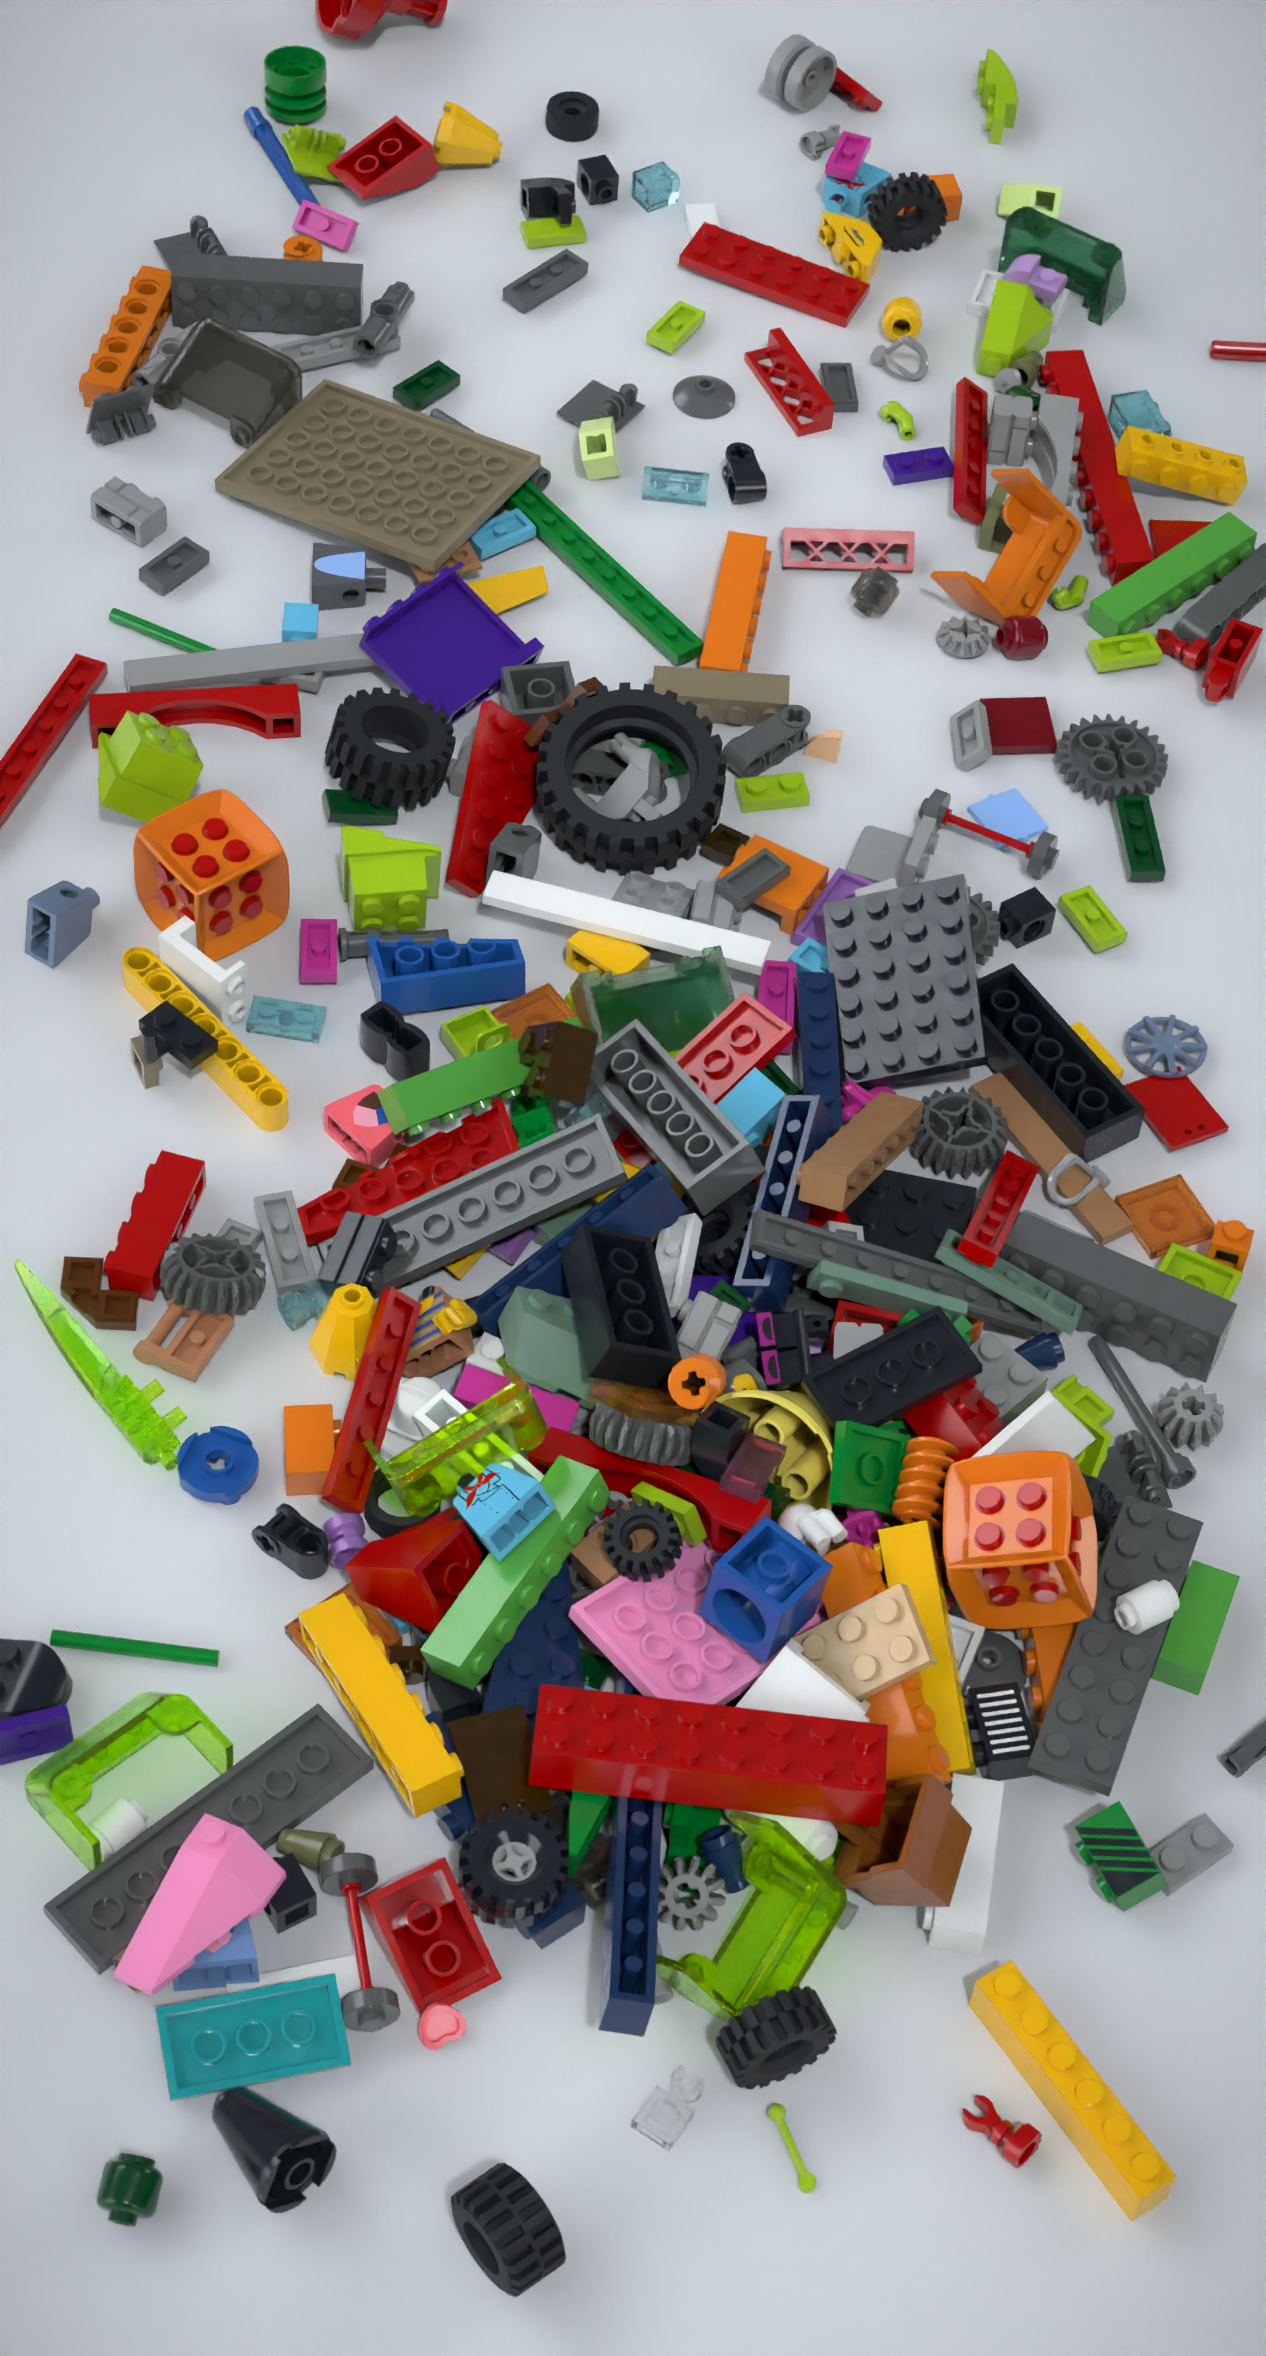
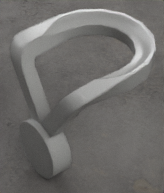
M909 335L902 336L888 348L883 345L877 346L870 356V361L876 366H881L887 361L909 380L921 379L928 370L929 361L925 348ZM902 345H906L918 353L920 367L915 374L906 370L890 357Z
M1069 1153L1050 1172L1047 1180V1192L1056 1203L1069 1207L1082 1202L1098 1184L1106 1188L1111 1181L1096 1165L1091 1167L1077 1154ZM1074 1164H1078L1092 1176V1180L1076 1196L1063 1198L1057 1192V1180L1062 1173Z

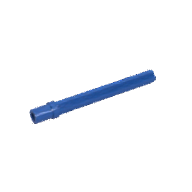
M248 108L244 113V119L249 125L252 135L260 142L298 204L301 206L303 199L321 206L302 175L294 171L288 153L273 132L269 121L265 119L259 108Z

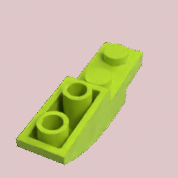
M987 49L986 60H980L976 95H981V108H987L985 131H990L989 143L1001 145L1003 128L1014 129L1018 94L1015 81L1007 65L994 50Z

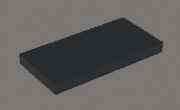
M937 1306L802 1376L801 1386L835 1433L836 1422L845 1420L877 1428L982 1373L983 1365L941 1307Z

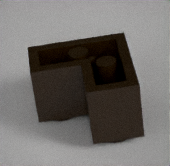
M561 1021L528 1026L519 1042V1051L521 1052L519 1063L531 1066L527 1075V1085L529 1086L527 1097L564 1108L584 1106L599 1033Z

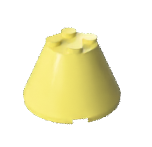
M740 1390L724 1394L715 1399V1401L751 1417L745 1440L746 1444L781 1460L778 1473L770 1482L778 1486L790 1488V1503L785 1510L796 1504H808L816 1510L822 1508L832 1510L834 1505L829 1504L834 1432L808 1395L788 1390ZM710 1405L706 1406V1407L697 1415V1417L695 1418V1420H696Z

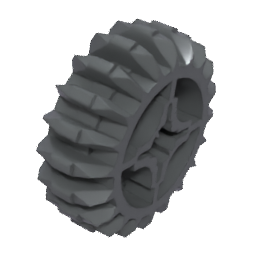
M948 1086L944 1094L934 1090L930 1097L923 1096L921 1100L924 1102L921 1124L912 1128V1132H916L917 1138L909 1147L914 1149L913 1152L916 1159H923L924 1168L934 1166L936 1167L937 1175L946 1171L950 1173L952 1179L957 1173L962 1174L968 1179L972 1172L982 1176L986 1168L993 1170L997 1160H1001V1157H1003L1009 1138L1007 1118L1002 1117L1001 1107H992L991 1098L980 1099L979 1091L973 1095L966 1093L964 1087L960 1092H954Z
M193 1233L191 1238L180 1237L178 1242L170 1243L169 1249L165 1251L160 1265V1286L165 1288L166 1296L173 1298L174 1304L186 1305L187 1311H201L202 1315L212 1313L216 1317L225 1313L233 1317L236 1311L246 1313L249 1307H256L257 1301L261 1298L262 1292L265 1289L266 1264L261 1261V1254L252 1252V1246L240 1245L239 1239L229 1240L225 1238L224 1234L221 1237H215L210 1233L206 1236Z
M606 1399L596 1403L589 1422V1438L599 1447L618 1453L620 1456L630 1457L633 1460L656 1463L661 1466H683L692 1461L691 1439L695 1424L689 1419L667 1410L655 1408L654 1406L633 1403L627 1400Z

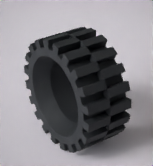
M382 687L373 688L371 694H368L365 689L359 690L356 693V697L350 694L345 698L343 704L340 703L337 709L325 751V764L330 767L329 774L332 779L341 778L339 786L344 791L350 788L355 790L353 797L360 801L365 796L372 799L370 805L380 807L381 802H386L389 804V809L398 810L400 803H404L407 809L416 808L418 801L422 805L429 803L431 797H436L443 786L456 744V736H452L454 732L452 724H445L447 717L442 711L434 713L435 705L429 701H426L424 704L417 702L418 696L409 693L408 697L400 695L399 689L391 688L390 694L383 692ZM370 738L391 740L407 747L413 752L391 751L377 745Z

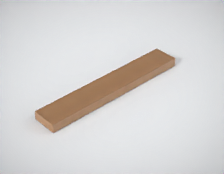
M1001 1072L971 1085V1095L979 1091L980 1099L991 1098L992 1107H1001L1002 1117L1007 1118L1008 1139L1028 1161L1040 1167L1038 1173L1047 1183L1048 1176L1053 1168L1067 1154L1072 1152ZM1074 1164L1058 1178L1056 1184L1057 1192L1063 1198H1072L1091 1182L1092 1176L1080 1165ZM1100 1184L1082 1202L1068 1207L1093 1238L1102 1246L1132 1232L1133 1222Z

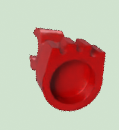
M1158 629L1157 638L1155 639L1163 654H1174L1175 658L1183 660L1185 666L1196 671L1200 670L1208 661L1209 649L1211 648L1210 641L1197 638L1190 644L1189 641L1184 639L1179 640L1167 629Z
M975 2095L974 2105L986 2115L975 2117L963 2107L962 2120L964 2125L973 2132H980L991 2136V2142L997 2147L1003 2145L1002 2157L1014 2167L1019 2168L1024 2165L1039 2148L1038 2144L1042 2141L1041 2132L1029 2123L1023 2124L1015 2132V2125L1007 2119L1002 2121L989 2098Z

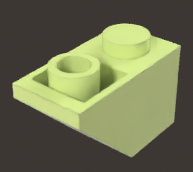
M1002 184L997 215L1056 224L1063 188L1039 184Z
M613 416L582 421L579 439L582 463L588 480L619 476L620 469Z

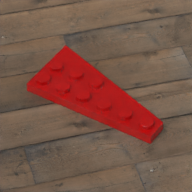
M491 699L481 703L445 879L446 884L469 898L481 895L485 888L491 842L508 822L522 824L537 799L536 777L539 746L531 747L524 740L532 726Z
M502 1098L491 1103V1109L478 1117L472 1113L461 1119L462 1125L448 1133L439 1131L389 1158L390 1164L376 1172L372 1169L359 1175L360 1181L345 1189L336 1187L297 1208L307 1246L335 1236L346 1211L361 1213L364 1216H378L520 1150Z

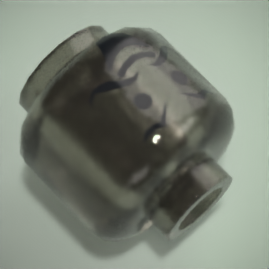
M878 565L875 569H864L850 589L852 597L856 599L853 606L868 617L872 612L877 615H884L899 596L900 590L896 586L898 580Z

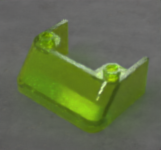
M503 1356L495 1361L508 1381L509 1386L390 1460H384L370 1438L363 1442L407 1514H418V1516L430 1514L437 1509L440 1501L457 1491V1482L464 1474L473 1473L478 1476L490 1464H501L520 1451L531 1450L544 1441L548 1425L526 1383Z
M155 1691L141 1693L35 1767L25 1779V1792L29 1804L89 1871L102 1863L100 1840L78 1817L76 1812L90 1801L93 1792L92 1784L163 1733L170 1736L184 1735L220 1775L234 1766L232 1742L189 1697L182 1694Z
M732 1809L728 1817L753 1840L743 1860V1874L745 1879L756 1889L712 1961L698 1953H689L681 1958L680 1961L660 1955L656 1957V1973L680 1995L727 2023L733 2016H740L743 2013L742 2009L746 2006L751 2005L753 2007L758 2004V1999L766 1995L768 1998L773 1997L776 1991L782 1989L789 1992L792 1987L799 1986L843 1914L847 1903V1894L843 1884L778 1821Z

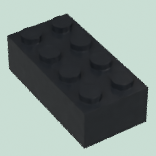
M581 1224L560 1255L588 1377L660 1390L668 1379L672 1368L682 1358L651 1237Z

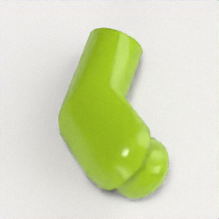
M888 401L887 405L880 408L882 418H884L885 422H891L893 419L897 421L900 436L903 440L909 441L914 439L916 430L913 416L897 401Z
M1082 575L1075 576L1069 591L1064 586H1061L1060 591H1058L1057 587L1054 588L1051 592L1052 604L1061 610L1082 604L1089 583L1088 579Z

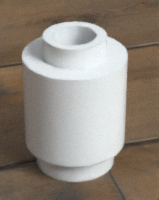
M1151 1580L1117 1598L1114 1610L1116 1620L1124 1630H1129L1131 1633L1138 1635L1172 1618L1174 1612L1180 1607L1179 1597L1174 1587L1168 1581L1161 1580L1158 1582Z
M119 1797L87 1824V1831L81 1835L82 1841L87 1849L98 1860L103 1862L147 1830L145 1820L148 1819L147 1813L134 1799L131 1798L126 1801Z

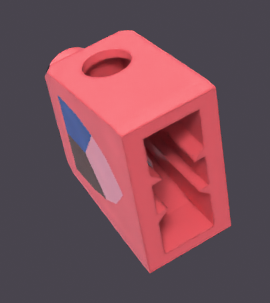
M373 1084L324 1107V1131L356 1161L379 1168L390 1157L396 1144L406 1143L410 1135L408 1130L396 1135L393 1134L377 1095L383 1088L380 1085Z

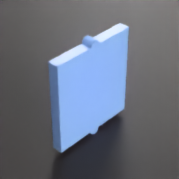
M1016 788L995 796L990 794L987 799L967 807V812L978 825L1023 843H1027L1028 839L1040 835L1043 831H1048L1047 824ZM992 840L1000 850L1009 847Z

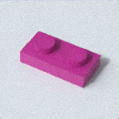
M843 131L826 163L825 174L841 180L854 181L870 150L872 138Z
M303 199L292 228L348 252L359 223Z
M301 919L300 983H337V919Z

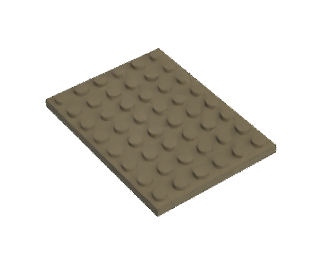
M324 379L214 480L216 491L436 572L541 466V457L527 450Z

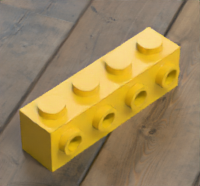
M1130 425L1127 426L1115 447L1119 475L1234 506L1248 483L1244 457Z

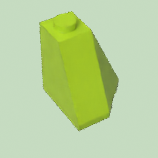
M1002 279L997 280L980 348L976 374L995 377L1000 370L1008 368L1012 361L1026 355L1030 351L1040 352L1048 345L1054 316L1047 307L1043 308L1035 299L1034 291L1029 285Z

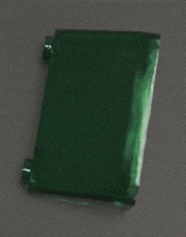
M1029 206L1015 210L1006 219L997 272L1005 274L1011 263L1019 256L1026 254L1041 256L1039 266L1067 275L1065 288L1084 296L1082 307L1086 309L1090 307L1088 320L1100 326L1123 304L1127 287L1122 251L1116 245L1092 236Z
M721 945L702 949L703 957L698 956L690 959L689 956H685L676 963L618 975H612V972H607L603 974L601 979L599 978L598 970L579 974L570 987V993L583 1028L599 1033L596 1048L637 1018L668 1053L682 1050L735 1001Z

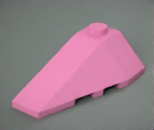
M205 1813L181 1845L113 1973L114 1979L153 1996L195 1963V1956L215 1941L218 1944L223 1942L230 1936V1929L247 1916L252 1919L263 1911L285 1880L286 1871L244 1829Z

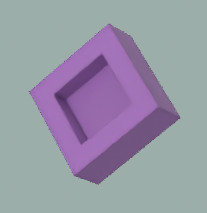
M528 1226L492 1243L487 1251L514 1265L535 1236V1233Z

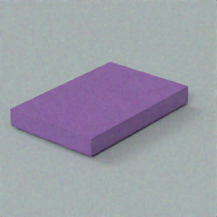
M838 867L792 934L791 944L799 947L809 937L827 947L823 904L855 897L854 890L875 883Z

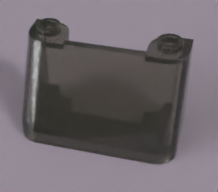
M204 317L192 327L154 384V402L173 410L182 404L184 397L230 420V431L233 441L237 445L248 449L302 400V373L300 367L292 358L212 318Z

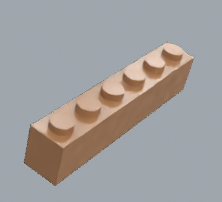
M881 1091L874 1099L868 1101L865 1107L859 1113H855L846 1125H842L833 1137H829L819 1150H815L805 1163H801L796 1175V1184L800 1186L798 1200L843 1212L917 1138L916 1132H912V1128L921 1124L924 1102Z

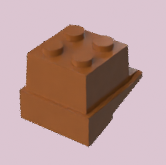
M922 1774L897 1780L896 1785L886 1787L879 1827L834 1822L835 1828L845 1837L829 1888L833 1891L844 1888H856L876 1905L949 1907L972 1831V1827L951 1804L954 1794L933 1774Z

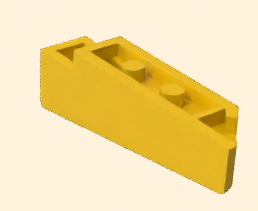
M543 565L466 583L496 614L548 592Z

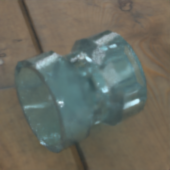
M316 1280L302 1284L300 1291L293 1292L288 1290L277 1296V1304L281 1316L292 1331L304 1327L311 1318L318 1320L328 1303L326 1294Z

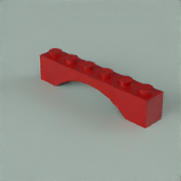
M297 683L89 694L92 749L99 748L98 737L101 732L110 736L113 735L127 710L137 715H140L141 712L147 713L156 718L159 724L169 728L172 725L179 726L195 723L220 724L237 727L255 733L265 739L301 737V712Z
M552 1426L528 1453V1462L544 1476L558 1456L561 1455L599 1470L609 1491L620 1492L627 1498H633L631 1490L643 1481L694 1504L707 1534L706 1542L712 1549L727 1553L765 1516L771 1519L770 1499L669 1465L661 1466L656 1463H647L641 1460H633L630 1457L620 1456L618 1453L599 1447L591 1439Z

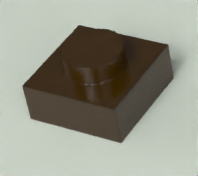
M719 823L703 843L702 854L730 866L734 861L738 848L742 844L746 846L750 841V836Z
M390 1646L389 1663L390 1665L396 1663L399 1666L406 1685L428 1682L429 1665L420 1651L422 1646Z

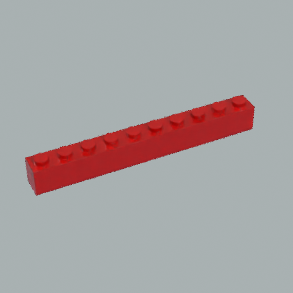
M1083 350L1046 351L1045 362L1040 365L1039 379L1041 383L1045 384L1046 394L1079 398L1078 412H1084L1081 431H1075V436L1081 437L1078 456H1072V461L1077 462L1075 481L1073 482L1074 486L1079 487L1081 507L1086 509L1088 514V528L1093 530L1095 535L1096 552H1100L1102 556V571L1108 575L1111 587H1113L1155 559L1127 477L1118 474L1115 456L1116 445Z

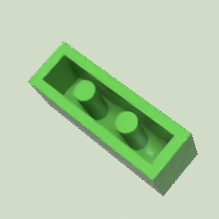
M1195 1560L1192 1561L1188 1575H1185L1178 1595L1180 1607L1174 1612L1173 1617L1170 1618L1167 1627L1168 1631L1160 1647L1151 1679L1199 1696L1240 1576Z

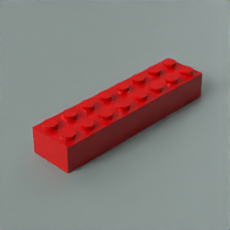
M541 1684L528 1786L879 1827L886 1792L888 1725Z

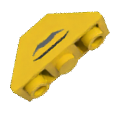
M831 212L822 213L821 226L818 228L820 242L823 245L825 244L835 261L839 262L849 277H854L870 284L879 266L882 239L868 222Z

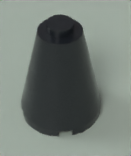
M246 2088L226 2091L217 2100L213 2122L259 2202L273 2213H282L299 2206L307 2199L302 2193L312 2183L319 2188L327 2178L335 2161L336 2147L330 2141V2137L325 2131Z

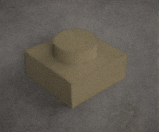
M142 1035L131 1038L132 1063L144 1088L148 1089L158 1086V1070L163 1068L162 1058L154 1063L146 1062L143 1057Z

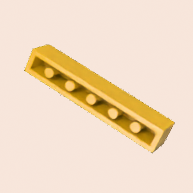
M927 1520L878 1530L880 1543L874 1544V1551L881 1560L882 1568H885L887 1583H884L887 1589L899 1583L908 1586L937 1661L936 1664L919 1672L923 1682L921 1691L925 1703L931 1708L936 1718V1727L934 1729L939 1743L948 1753L950 1759V1767L948 1769L951 1778L953 1773L968 1776L977 1775L934 1530Z
M342 1593L299 1612L298 1617L303 1642L414 1817H420L462 1797L460 1778L464 1776V1769L458 1756L454 1752L448 1754L444 1748L445 1743L439 1727L435 1722L429 1724L425 1719V1711L420 1698L415 1692L408 1693L401 1669L396 1663L390 1665L386 1659L387 1653L378 1634L371 1636L367 1630L368 1623L362 1609L358 1605L353 1607L345 1594Z
M1008 1961L975 1982L970 1998V2008L1132 2222L1166 2200L1177 2176L1013 1961Z

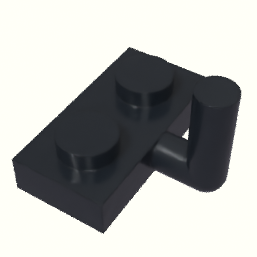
M166 1000L138 1020L139 1030L142 1032L143 1057L148 1063H154L169 1053L188 1069L193 1070L218 1051L217 1039Z

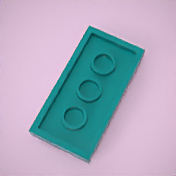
M335 1973L155 2008L170 2102L347 2067L352 2064Z

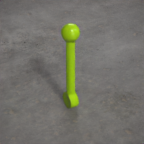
M774 2103L768 2108V2115L771 2120L776 2121L799 2174L798 2188L803 2193H811L816 2187V2177L812 2173H808L784 2119L786 2114L784 2106Z

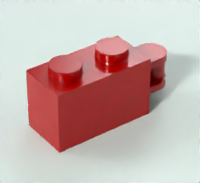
M1231 618L1208 660L1202 688H1205L1204 696L1207 700L1220 702L1225 696L1234 698L1256 658L1263 632L1262 628Z

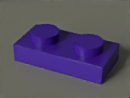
M944 446L884 455L883 467L893 486L953 477L954 465Z
M66 1704L0 1720V1765L75 1746L70 1715Z

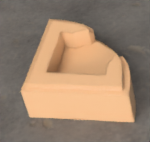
M830 729L826 730L823 734L812 736L807 743L804 755L837 763L843 731Z

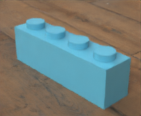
M754 1067L716 1106L750 1142L752 1147L755 1148L758 1144H762L763 1139L775 1129L783 1097L786 1093ZM656 1163L654 1167L658 1169L661 1173H663L667 1179L672 1181L668 1177V1175L661 1169V1167Z

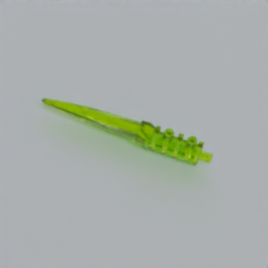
M18 1258L14 1263L15 1269L36 1312L81 1383L143 1462L150 1465L160 1462L167 1471L174 1469L177 1466V1457L173 1451L181 1445V1442L172 1430L187 1419L186 1415L176 1406L161 1418L150 1404V1402L165 1392L155 1378L139 1390L127 1374L121 1377L115 1367L67 1309Z

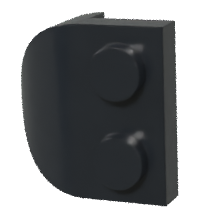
M0 1639V1720L67 1704L72 1692V1679L68 1674L66 1666L51 1647L39 1641Z

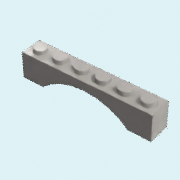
M1041 393L1034 439L1043 449L1050 463L1053 475V488L1050 492L1065 507H1071L1074 487H1069V481H1075L1077 462L1072 461V456H1078L1081 437L1075 436V431H1081L1084 412H1078L1079 398Z

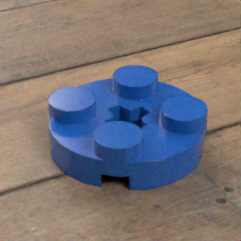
M227 1426L210 1427V1432L202 1433L199 1436L198 1432L190 1435L182 1443L177 1455L180 1486L184 1491L203 1501L220 1502L223 1505L237 1503L241 1495L247 1493L252 1488L259 1473L258 1453L253 1448L252 1441L245 1433ZM219 1459L225 1460V1468L220 1470L212 1469L208 1464L209 1462L216 1463Z

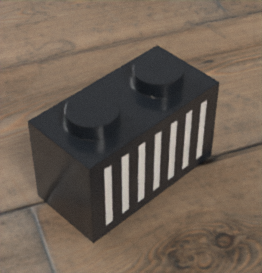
M1011 1682L969 1688L964 1705L972 1740L971 1745L975 1767L980 1769L982 1778L1002 1781L1033 1776L1034 1769L1028 1767V1763L1035 1746V1740L1018 1683Z

